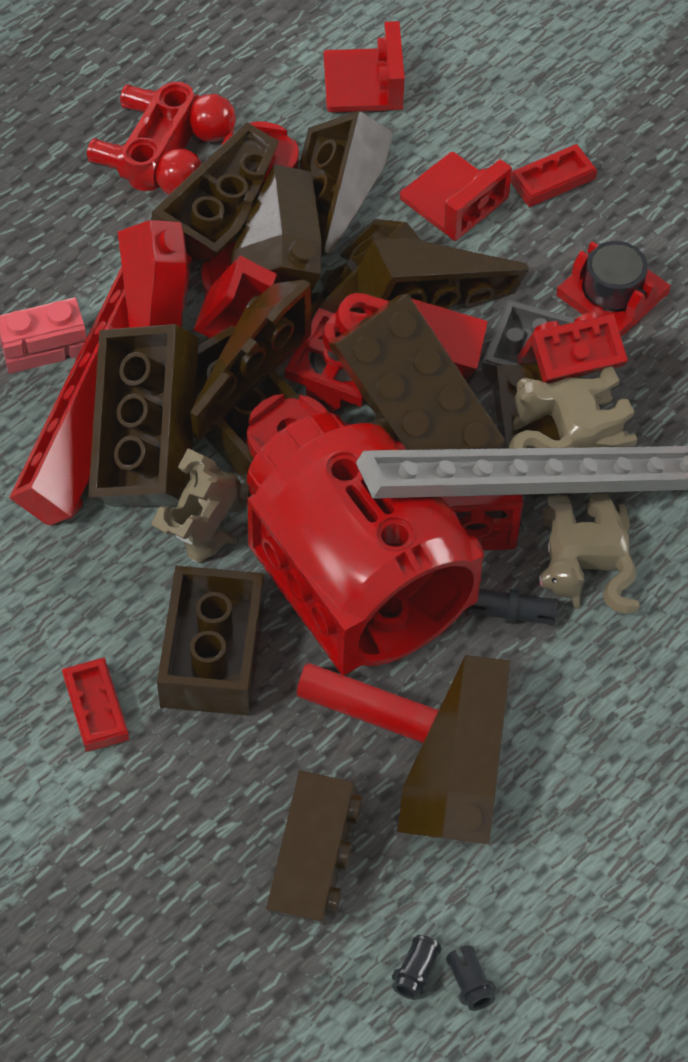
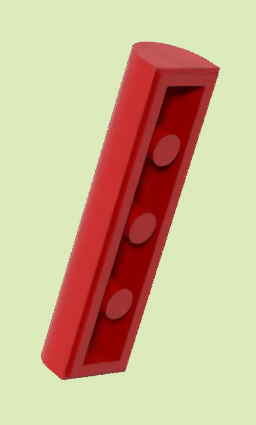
M311 663L305 664L297 687V697L420 743H424L439 711Z

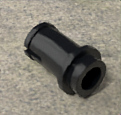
M418 934L416 937L414 936L412 945L401 968L395 969L392 974L394 981L392 988L396 993L412 1000H416L420 994L426 993L428 989L426 980L438 954L442 951V947L437 941L425 935Z
M470 945L462 946L460 949L467 965H462L456 950L447 955L446 962L450 966L461 990L459 995L460 1002L463 1005H467L471 1011L481 1010L494 1002L496 986L493 981L487 980L474 947Z

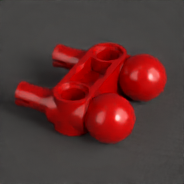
M183 82L167 83L156 91L126 84L120 95L121 107L123 109L143 112L144 114L123 146L93 138L87 148L88 162L117 169L120 177L129 180L132 187L137 190L147 192L154 191L160 187L164 193L170 195L202 165L197 154L185 149L192 135L194 134L195 137L207 143L224 140L230 132L234 131L237 118L235 109L229 99L219 94H204L202 96L194 94L193 89Z

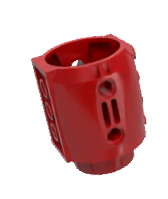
M319 413L302 418L278 432L261 448L253 459L247 473L248 489L252 495L247 498L248 543L252 552L336 668L344 676L362 665H383L415 652L446 630L466 608L477 603L484 551L479 541L473 535L468 536L460 524L454 509L442 497L372 498L356 461L363 451L406 450L404 445L398 440L394 441L386 430L379 425L373 423L348 425L336 414ZM391 613L396 615V617L387 618L382 615Z

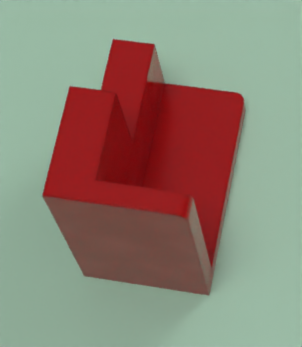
M240 255L207 290L194 330L212 338L231 325L236 327L248 302L255 295H261L274 284L277 274Z

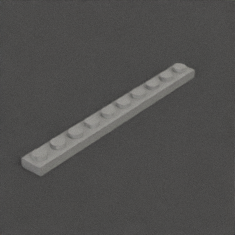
M688 446L363 451L356 461L372 498L688 490Z

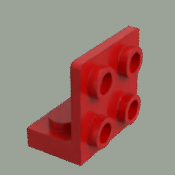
M400 21L384 22V37L377 38V48L325 50L323 52L326 108L328 112L403 110L405 76Z
M449 152L401 190L400 200L453 241H457L509 198L512 167L499 159L488 169L483 168L479 171L455 152Z
M598 312L583 314L575 318L573 323L559 326L558 321H551L535 327L517 356L518 364L537 362L542 380L545 383H553L568 377L575 378L601 372L607 367H613V369L623 367L628 362L614 314L599 317Z

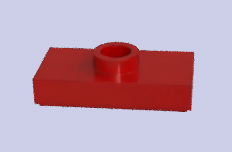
M575 144L511 171L510 183L530 208L595 180L597 169L578 144Z
M105 657L62 669L64 682L85 752L128 741V730Z

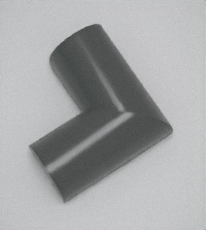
M507 300L482 363L483 374L487 379L495 382L496 367L498 365H519L517 356L535 327L551 321H558L560 326L573 323L575 318Z

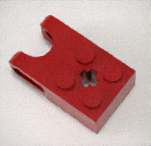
M353 293L347 296L339 305L337 313L333 314L323 327L322 339L325 348L334 354L328 343L337 338L335 336V327L343 334L390 301L362 293ZM412 299L466 380L477 370L488 321ZM353 307H359L365 313H356L349 310Z

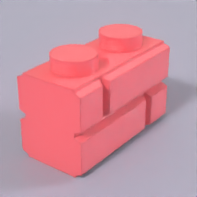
M76 297L0 315V344L9 374L65 361L67 356H70L72 359L77 358L86 340L85 326Z

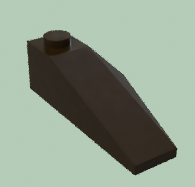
M361 111L309 127L300 159V170L312 172L321 236V257L332 253L383 171L390 154L389 148L393 132Z
M246 122L152 211L151 220L181 222L185 235L187 254L192 257L191 261L216 258L241 233L276 152L278 141Z
M273 165L230 254V265L241 255L276 273L274 284L305 280L310 283L312 294L321 275V236L312 172Z
M374 219L346 246L340 256L347 259V261L334 270H327L320 279L324 287L323 291L311 294V322L319 308L335 314L339 305L347 296L358 293V267L373 240L410 238L422 241L407 222ZM353 307L349 311L356 312L359 310V307Z
M384 238L372 241L358 267V293L391 301L398 295L408 294L411 299L445 309L463 303L467 308H472L515 294L528 273L529 267L523 262L420 240ZM359 308V313H365L361 308Z
M305 280L272 284L261 295H255L248 302L190 412L192 435L198 441L311 336L310 283Z
M471 655L464 656L403 785L397 832L489 844L511 660Z

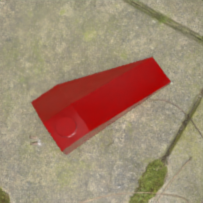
M148 220L118 231L129 328L176 324L183 328L189 282V266L185 235L181 222Z

